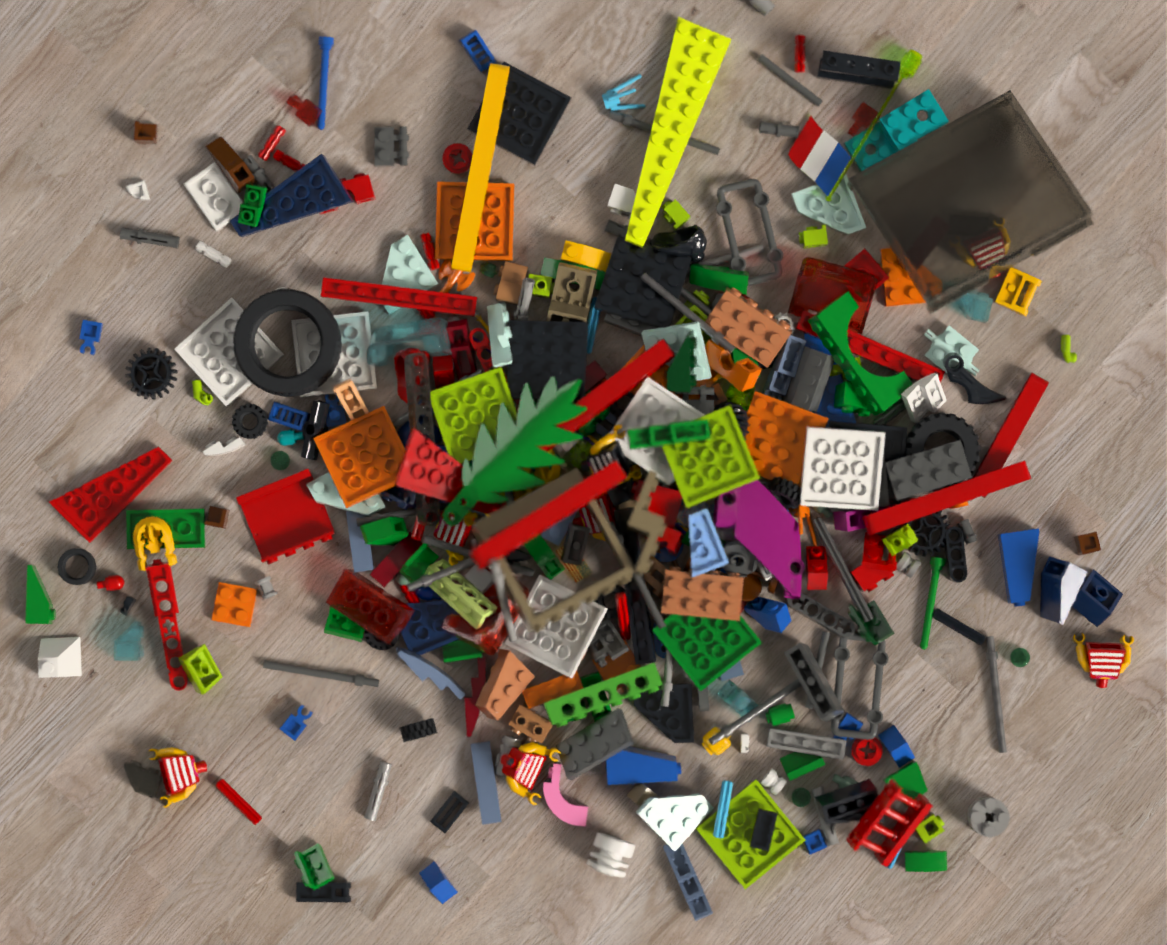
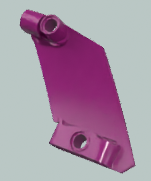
M758 480L716 496L713 517L714 527L734 529L735 538L781 583L784 588L783 597L790 599L801 598L802 573L805 566L801 560L798 522ZM722 496L729 497L730 504H725ZM791 564L796 565L797 573L791 571Z

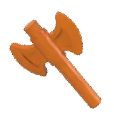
M444 260L440 266L438 276L439 280H443L445 277H448L440 292L449 293L456 283L458 284V292L465 290L473 282L475 273L463 274L464 271L452 269V260Z

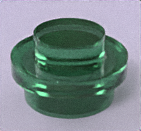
M488 261L480 264V272L490 278L498 274L496 265Z
M277 451L271 456V465L276 470H284L290 464V457L284 451Z
M1016 648L1011 652L1010 660L1014 666L1024 667L1029 663L1030 655L1026 649Z
M799 787L792 792L791 799L796 806L805 807L809 804L811 795L807 789Z

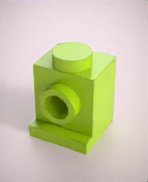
M676 199L672 202L668 200L661 207L665 213L663 215L665 220L670 225L674 224V231L678 230L691 217Z
M822 225L820 229L817 226L807 227L806 231L798 233L799 243L803 244V249L824 247L828 244L826 225Z
M906 524L888 534L882 541L891 555L894 556L912 546L918 539L914 531Z
M932 813L921 821L915 831L923 843L926 844L945 831L942 827L945 824L939 815L935 816ZM928 823L933 825L931 830L926 829Z

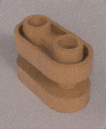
M651 555L649 560H652L650 569L647 574L644 573L645 585L649 583L654 588L652 592L661 599L663 596L664 580L660 583L652 575L657 570L665 577V570L669 569Z

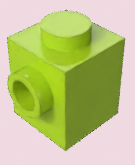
M529 274V278L535 280L532 296L550 298L555 285L552 282V277Z

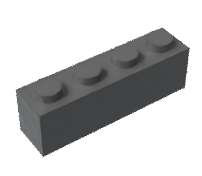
M798 643L784 652L820 719L830 721L843 713L844 710L809 646L804 643Z

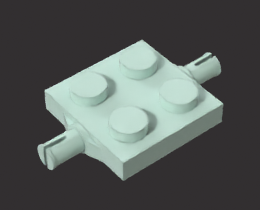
M948 326L938 336L929 329L925 332L924 336L932 341V344L924 356L945 371L946 374L947 370L943 365V360L951 352L958 353L964 361L963 367L974 376L980 371L971 364L973 357L979 349L951 326ZM953 358L949 361L948 365L949 367H956L959 361Z

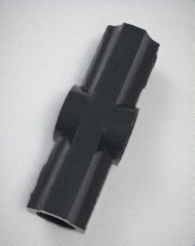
M319 400L313 401L309 421L305 422L302 428L303 435L305 436L301 452L302 458L317 461L319 450L313 438L328 432L326 419L330 403Z

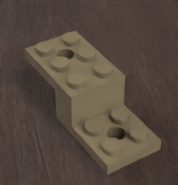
M559 262L546 321L586 322L597 270ZM577 282L580 287L573 289L569 286V283Z
M652 470L648 473L627 530L648 538L635 570V575L640 577L643 576V573H648L652 560H649L651 555L655 556L659 546L657 538L658 536L662 538L667 525L664 523V517L647 511L652 499L649 496L650 492H655L659 481L656 478L657 472Z

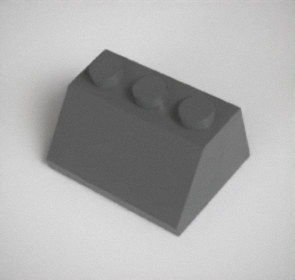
M804 346L795 378L791 377L786 396H782V400L806 410L817 412L834 364L833 356Z

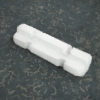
M202 241L197 243L196 251L201 254L204 253L205 256L217 263L220 262V265L225 268L230 265L231 258L226 255L223 256L221 252L207 246Z

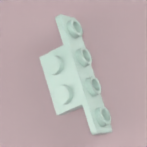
M505 302L487 306L492 365L493 367L511 364L512 355L509 338H512V333L508 325L510 323V316L507 311V305Z

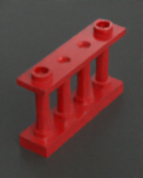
M892 778L846 839L854 851H857L861 845L874 851L876 858L886 867H888L933 807L929 800L920 793L915 799L901 793L902 789ZM895 799L909 805V808L903 815L889 808ZM884 814L898 821L892 830L878 824ZM872 830L886 836L881 845L866 839Z

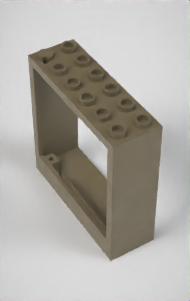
M576 468L473 524L471 531L479 545L584 481ZM595 499L586 504L620 564L621 571L602 581L597 580L535 614L503 557L498 559L500 569H502L504 574L503 583L505 591L529 633L533 630L535 633L541 631L548 622L551 621L553 624L559 621L564 616V613L572 614L580 609L579 607L582 603L585 602L588 605L595 601L599 594L602 593L604 596L613 591V588L616 587L615 585L620 584L622 586L633 578L632 575L635 569Z

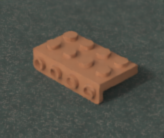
M727 287L705 322L716 332H721L724 338L732 345L768 368L791 335V325L782 319L779 321L774 318V314L768 309L762 310L759 308L758 303L753 299L748 298L747 300L742 297V293L738 289Z
M669 567V570H665L661 613L739 621L744 578L739 577V573L729 572L728 576H721L719 571H708V574H700L692 578V569H689V572H681L680 567Z

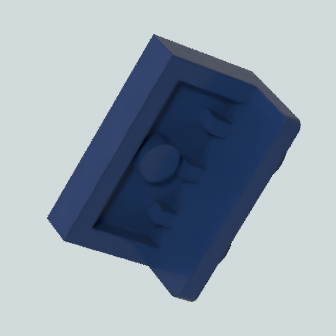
M397 485L381 492L383 499L390 502L394 500L397 502L396 505L405 510L408 507L416 508L422 493Z

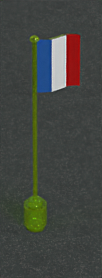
M910 49L904 54L900 61V77L898 82H896L852 157L849 156L839 142L820 128L812 116H810L788 152L789 158L797 168L819 186L826 195V201H832L831 197L903 78L914 77L923 58L917 51Z

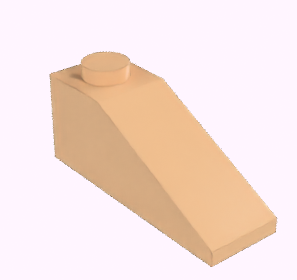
M351 378L333 387L351 421L369 413L362 396Z

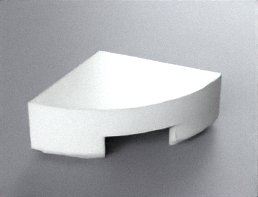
M145 181L126 186L128 192L136 199L150 200Z
M740 734L741 753L749 752L748 734Z

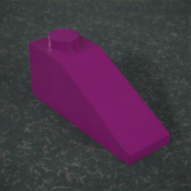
M895 504L878 507V510L855 509L833 512L835 530L848 532L864 529L866 527L862 517L895 506Z

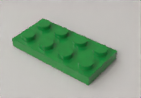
M205 509L126 510L127 549H135L133 531L138 522L147 517H159L165 520L170 526L175 548H206ZM160 530L161 535L158 536L159 542H161V537L163 536L161 530ZM145 538L146 543L144 544V549H147L146 545H148L149 542L148 538ZM162 542L163 545L160 547V549H166L165 543Z

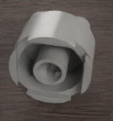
M980 797L969 806L968 823L976 833L985 837H995L1004 832L1010 820L1009 812L1000 800L993 797ZM985 813H992L990 821L985 820Z

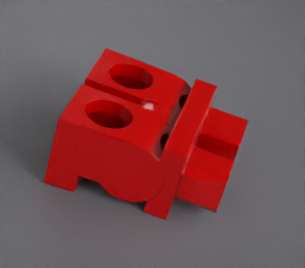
M666 527L662 538L659 536L657 538V542H659L658 547H666L670 555L677 556L682 545V533Z

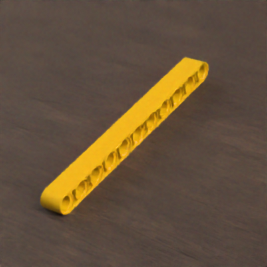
M490 63L453 255L452 269L465 272H471L510 66Z

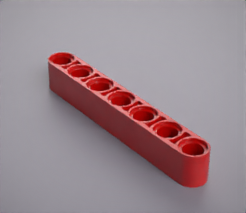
M1034 373L1029 375L973 478L1003 468L1046 390L1049 381Z

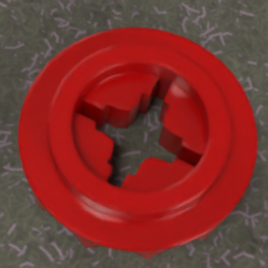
M454 143L444 150L442 161L448 171L460 174L467 172L470 168L473 154L468 146L462 143ZM460 152H462L461 159H463L465 163L458 162L454 166L455 160L454 158H452V156H457L458 154H460Z
M876 737L871 740L856 739L851 747L854 760L863 766L874 765L882 757V744ZM867 742H869V748L875 752L868 753L865 759V753L859 750V748H865Z

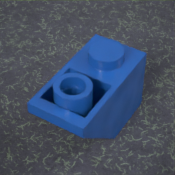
M758 596V598L749 601L744 607L745 611L767 630L782 633L792 621L787 604Z

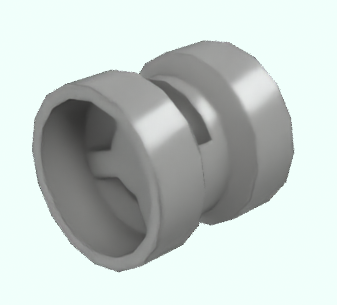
M904 552L897 561V570L904 571L905 575L911 578L921 562L917 559H912L910 554Z

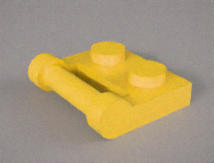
M1010 267L994 303L1026 317L1028 306L1036 288L1040 286L1042 281ZM1025 281H1027L1030 285L1021 305L1018 306L1016 301Z

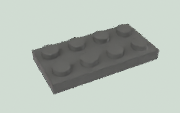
M961 440L885 463L896 501L972 478Z
M617 708L557 744L556 748L560 751L558 754L566 777L572 781L634 744L623 711Z

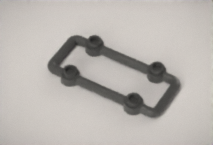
M757 179L720 186L717 190L719 203L716 207V212L723 218L732 255L730 268L731 270L743 271L746 267V261L739 255L729 215L732 211V205L726 201L724 193L752 186L755 188L756 195L754 196L753 203L760 209L770 249L767 259L774 265L775 272L748 278V286L776 280L783 273L781 266L783 252L777 248L767 209L769 196L763 192L762 185Z
M854 633L849 639L840 637L839 647L834 651V658L837 661L834 693L840 704L845 661L850 657V652L846 648L847 640L867 642L860 633ZM885 640L878 644L877 652L872 658L873 663L876 665L872 710L867 713L870 731L839 729V720L844 716L843 712L831 719V731L834 735L871 740L876 736L878 724L883 720V714L879 710L883 668L889 660L885 652Z

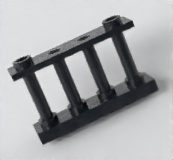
M823 50V56L819 60L817 78L893 89L895 81L898 82L901 62Z

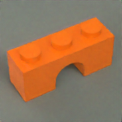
M709 339L705 349L710 368H713L722 378L728 380L741 392L753 388L762 369L749 358L737 361L734 364L731 359V353L720 344L717 345Z
M576 670L573 678L562 675L526 688L522 693L527 707L530 709L581 690L583 685Z

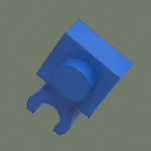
M82 321L79 339L85 340V342L80 347V353L84 354L85 348L90 347V354L95 355L96 348L94 342L100 343L103 323Z
M325 394V400L327 403H330L326 419L327 426H340L347 423L343 405L338 406L340 399L337 394L336 399L333 401L329 399V394Z
M304 705L298 708L297 716L291 714L280 728L282 732L294 741H296L307 726L303 721L309 719L313 714L310 711L308 715H303L302 709L305 707Z
M846 712L838 728L859 731L863 726V722ZM834 735L832 738L846 740L848 737Z

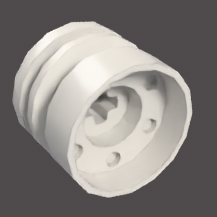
M597 832L593 845L598 847L600 852H590V855L597 858V861L588 859L586 864L600 873L613 877H625L626 872L619 869V866L628 868L629 865L622 861V857L631 858L635 845L620 838Z

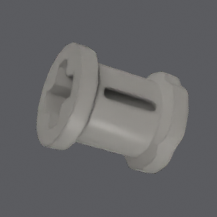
M271 576L254 583L260 590L262 601L278 594L277 591H274L271 584Z

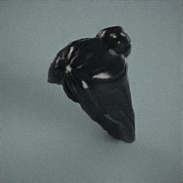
M694 225L673 232L658 233L651 239L650 245L655 250L668 254L691 257V261L697 263L704 259L703 252L706 249L707 239L702 228Z

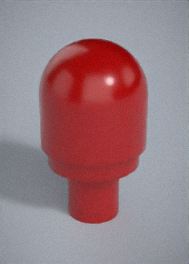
M111 575L105 577L104 581H97V589L106 588L107 591L120 590L124 586V579L120 575Z

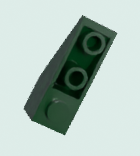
M692 330L687 334L667 371L668 391L691 392L692 388L696 386L697 375L694 374V368L697 365V356H694V349L697 347V338L694 337V331Z

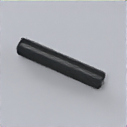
M940 609L934 611L933 618L978 645H982L986 637Z

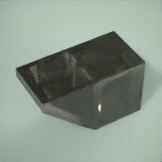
M135 760L125 762L123 767L134 791L150 798H155L163 779L162 774H159L160 770L153 767L146 769L141 767L142 763Z

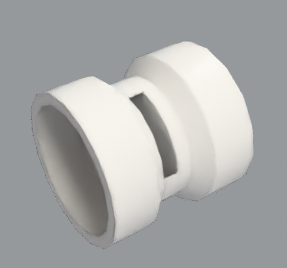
M771 769L761 780L760 784L764 787H770V792L776 796L787 783V780L783 777L779 778L777 772Z

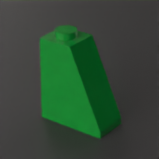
M540 534L523 544L548 579H553L565 570L562 563Z

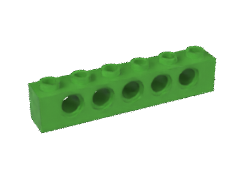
M651 663L545 702L543 705L551 726L556 724L558 728L568 724L567 720L571 718L577 721L585 718V713L590 711L596 714L604 711V706L611 704V707L623 704L622 700L628 697L631 701L641 697L640 693L647 691L648 694L659 690L658 686L663 684L655 663ZM637 677L645 680L643 688H638L635 685ZM618 684H624L627 687L626 694L621 695L617 692ZM600 691L608 693L609 698L607 701L599 699L598 694ZM586 697L590 700L589 708H583L580 705L581 698ZM564 704H569L572 707L570 715L562 713L561 708Z

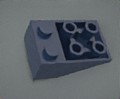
M1049 556L1041 573L1040 617L1063 625L1069 615L1072 604L1077 598V593L1085 581L1087 571L1070 562Z

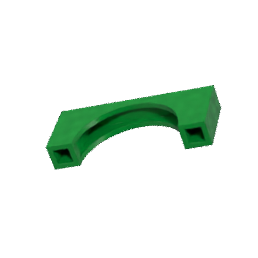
M848 291L834 299L811 317L808 322L812 330L821 339L823 346L833 356L835 363L840 366L845 377L852 383L856 393L863 399L867 409L875 416L884 412L902 397L901 394L913 383L904 371L890 377L877 376L866 371L855 360L848 344L847 331L849 321L859 306Z

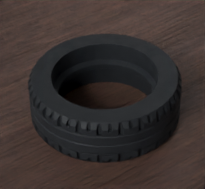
M279 289L259 296V298L253 300L244 309L235 326L233 349L239 368L255 386L273 395L295 397L316 390V388L322 386L331 377L340 359L342 339L335 317L320 300L303 291ZM282 310L298 311L308 316L318 328L321 339L320 352L314 364L303 373L294 376H280L270 372L261 364L255 351V336L260 324L271 314Z

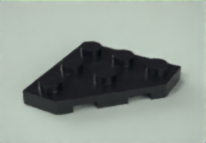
M674 684L672 691H670L669 707L661 706V686H658L659 690L648 694L645 691L640 693L641 697L634 699V706L674 743H694L692 684Z

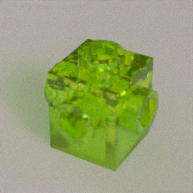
M730 385L726 396H728L727 402L739 404L747 411L754 395L755 386L741 392L734 385Z
M582 442L580 445L576 443L569 451L572 453L569 457L572 459L570 463L579 470L582 460H586L582 459L580 454L585 453L587 457L593 445L589 442L586 444Z

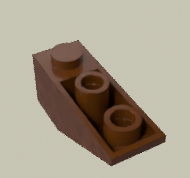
M222 136L205 146L237 194L246 189V184H254L255 177L245 162Z

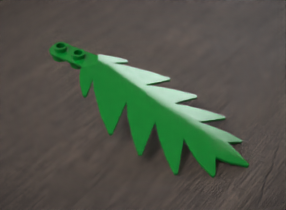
M552 376L542 392L537 408L529 385L527 383L524 384L518 408L517 425H515L505 403H501L497 423L496 445L484 423L481 424L476 440L472 469L468 459H465L463 463L462 481L465 487L443 513V520L447 525H458L478 500L486 503L508 501V498L494 492L527 489L545 483L544 480L518 467L552 466L565 462L563 459L537 446L568 443L583 438L580 434L554 426L571 420L587 410V407L572 404L581 384V379L573 381L557 390L555 377ZM463 498L466 499V505H462ZM450 513L454 514L453 520L450 519Z

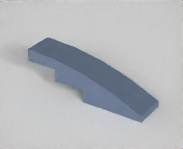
M792 335L789 336L780 349L762 391L763 394L779 400L782 399V396H786L791 377L795 378L806 340Z
M346 511L354 573L374 570L371 545L365 544L360 529L361 526H357L356 519L367 516Z
M400 646L396 648L397 654L422 682L429 677L441 691L448 686L459 699L466 695L464 689L434 663Z
M490 741L471 744L482 825L502 822Z
M683 843L675 851L668 845H664V851L695 922L713 914Z

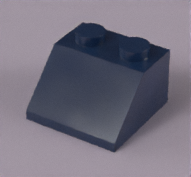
M1093 569L1081 585L1072 607L1087 618L1089 622L1098 627L1112 614L1123 593Z

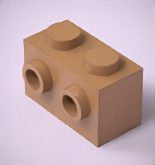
M522 704L519 705L508 724L512 726L510 728L511 731L518 735L524 733L528 736V741L537 744L538 742L541 744L544 742L552 728L548 719Z

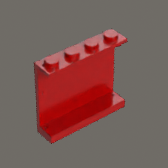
M309 468L236 497L261 555L262 563L272 564L279 561L277 557L285 555V557L296 554L297 549L303 547L304 550L315 546L314 542L319 540L322 543L333 539L332 535L336 534L325 506L316 503L306 485L314 480Z

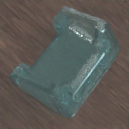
M440 317L376 328L372 333L367 348L368 364L376 367L387 366L388 358L391 355H395L394 345L423 340L425 349L430 353L441 352L442 356L452 355L446 329L447 321Z

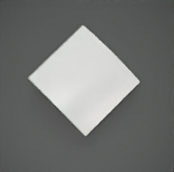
M936 373L918 380L901 394L910 420L915 423L928 411L935 413L946 401Z

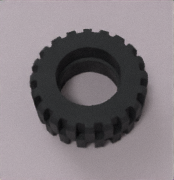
M952 413L932 414L916 423L911 428L910 433H908L905 457L923 452L925 443L931 435L938 432H946L954 436L957 441L961 440L970 472L973 473L976 469L975 466L980 459L979 451H981V446L978 444L979 437L977 434L975 435L972 425H968L962 417L959 418ZM959 481V482H956V483H953V484H949V485H946V486H943V487H950V486L955 485V484H958V483H960V482H962V481Z

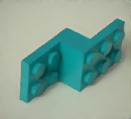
M928 89L880 118L873 126L846 141L844 146L862 175L866 176L912 148L916 142L948 124L949 120ZM919 111L926 112L927 120L920 121L917 118V113ZM867 145L875 147L876 152L873 155L866 153L865 147Z

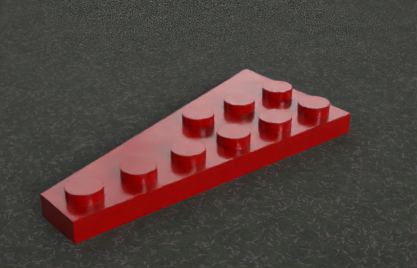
M412 428L394 485L452 502L465 487L462 481L463 465L434 445L433 442L421 435L416 429ZM465 498L462 499V505H466ZM478 500L472 509L490 515L505 507L507 503H486Z
M158 446L138 458L49 501V503L91 543L173 460Z

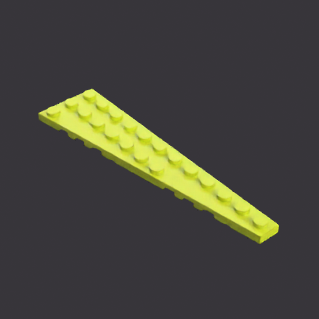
M680 17L677 20L625 241L643 248L731 42V39Z

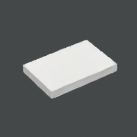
M216 162L183 183L216 232L229 224L230 220L239 214L240 204L243 201Z

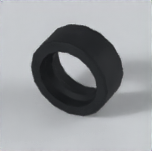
M78 548L70 549L63 553L58 560L57 566L60 577L72 585H82L89 582L95 575L97 567L92 554ZM72 556H82L88 562V571L81 578H73L66 572V562Z

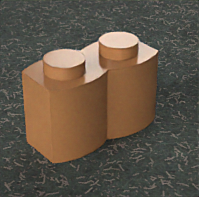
M506 261L504 266H500L498 276L501 277L500 284L495 285L493 295H496L497 301L518 306L522 280L527 276L528 267Z

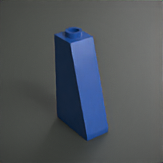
M1039 528L998 534L1008 604L1013 603L1014 607L1024 606L1025 601H1030Z
M632 746L625 748L606 760L608 785L678 781V774H681V762L677 763L676 756Z

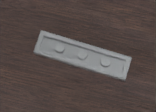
M769 728L766 747L844 760L847 740Z

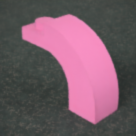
M554 763L553 767H549L548 778L552 779V781L543 782L545 800L551 811L562 821L586 827L588 806L572 804L563 798L559 789L561 763Z

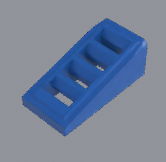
M473 30L459 40L480 73L488 69L490 63H497L477 30ZM475 37L476 41H474L470 45L466 43ZM480 44L481 47L472 52L471 49ZM484 50L485 54L479 58L475 57V55ZM486 57H489L490 60L483 65L479 63Z
M274 402L268 420L302 432L304 423L309 421L310 413ZM281 408L282 412L280 418L276 419L279 409ZM287 411H289L287 420H286V422H285L284 419H285L286 413H287ZM295 413H296L297 416H296V419H295V421H294V424H291V423H292V420H293V418H294V415H295Z

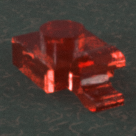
M297 95L290 96L286 101L291 107L297 109L295 115L309 127L313 126L322 112L309 99H305L303 102Z
M863 101L851 117L855 122L848 130V134L854 137L861 127L867 129L879 112Z

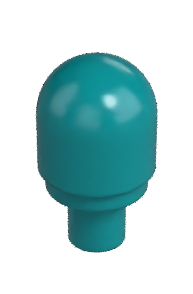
M295 430L281 431L277 436V441L282 446L294 445L297 443V440L305 439L303 432L296 433Z

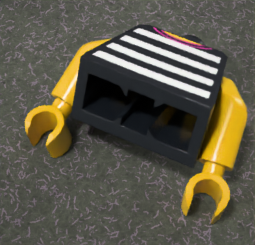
M621 424L614 427V433L607 434L591 447L586 460L581 462V468L584 472L591 471L593 475L612 462L617 461L627 476L620 484L629 481L630 478L636 480L641 478L640 466L634 464L629 468L619 441H615V438L622 439L626 435L625 431L617 433L618 430L622 429Z

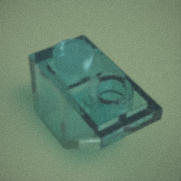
M959 288L953 292L952 296L966 319L982 323L988 322L993 302L992 298H988V294L978 292L975 295L971 294L970 290Z
M134 622L115 640L114 661H141V657L144 656V646L141 645V637H144V626H141V622Z
M730 679L717 693L719 697L741 716L758 706Z

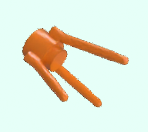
M799 504L798 508H788V512L791 515L794 514V518H798L800 535L803 534L802 518H805L806 514L813 545L817 546L810 517V507Z

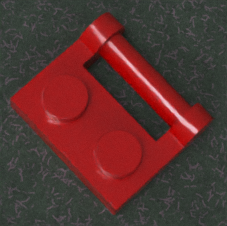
M865 532L861 566L891 572L897 569L896 555L892 556L889 552L888 560H882L883 547L885 545L882 539L886 536L879 534L868 536V533Z

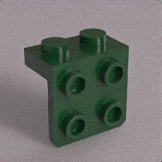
M875 600L867 604L873 615V619L868 622L863 621L858 610L852 604L848 605L850 611L847 613L849 617L856 623L858 632L867 642L871 641L876 646L895 634Z

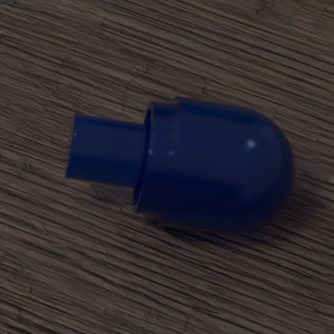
M429 586L415 589V594L419 599L432 601L433 598L441 600V597Z

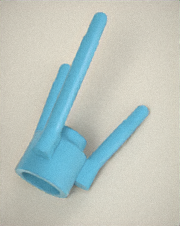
M639 74L602 94L606 109L611 108L612 111L645 108V104L617 105L620 103V97L636 92V89L633 88L621 93H617V91L635 82L642 76Z

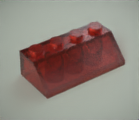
M344 569L325 602L387 644L406 627L415 611L360 573H354V569Z

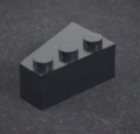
M870 779L816 796L815 800L818 813L826 824L850 823V821H860L879 794L877 787ZM882 816L879 822H885L884 816Z

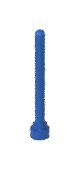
M319 37L318 45L322 50L317 128L319 130L325 128L329 50L334 46V38Z

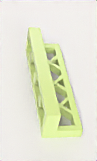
M441 559L428 566L425 574H433L440 571L439 567L442 566L445 569L451 565L444 559ZM459 572L431 582L432 585H429L432 590L475 629L480 628L485 618L497 610V607ZM452 580L458 581L461 585L455 584ZM465 592L473 594L474 597L468 596ZM479 604L485 605L488 609L483 610Z

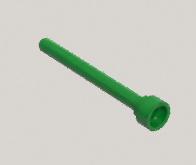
M931 556L929 564H931L932 574L920 648L923 650L928 647L939 574L943 566L945 567L946 559Z

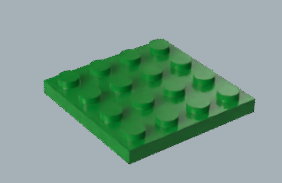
M671 614L664 620L665 627L659 629L656 626L652 629L700 691L762 643L741 615L740 620L736 621Z

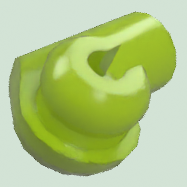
M1062 335L1061 352L1063 359L1066 363H1075L1077 354L1075 352L1070 353L1071 336Z
M201 380L192 381L194 399L202 405H210L213 401V396L202 390Z

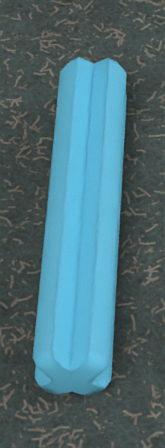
M727 780L722 781L713 836L716 838L724 837L733 787V782Z

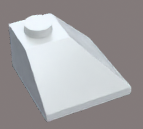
M80 637L42 638L38 655L39 678L82 676Z

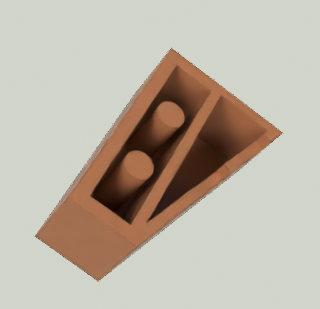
M499 649L498 658L490 670L489 679L484 684L476 703L478 709L487 718L494 720L501 718L535 677L510 650Z

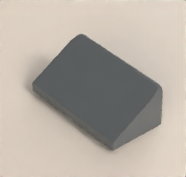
M569 523L561 554L562 562L578 566L582 565L590 528Z

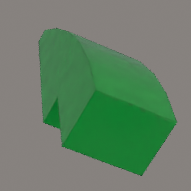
M691 264L689 283L724 292L727 287L730 289L734 287L742 294L747 295L749 272L730 270V267Z

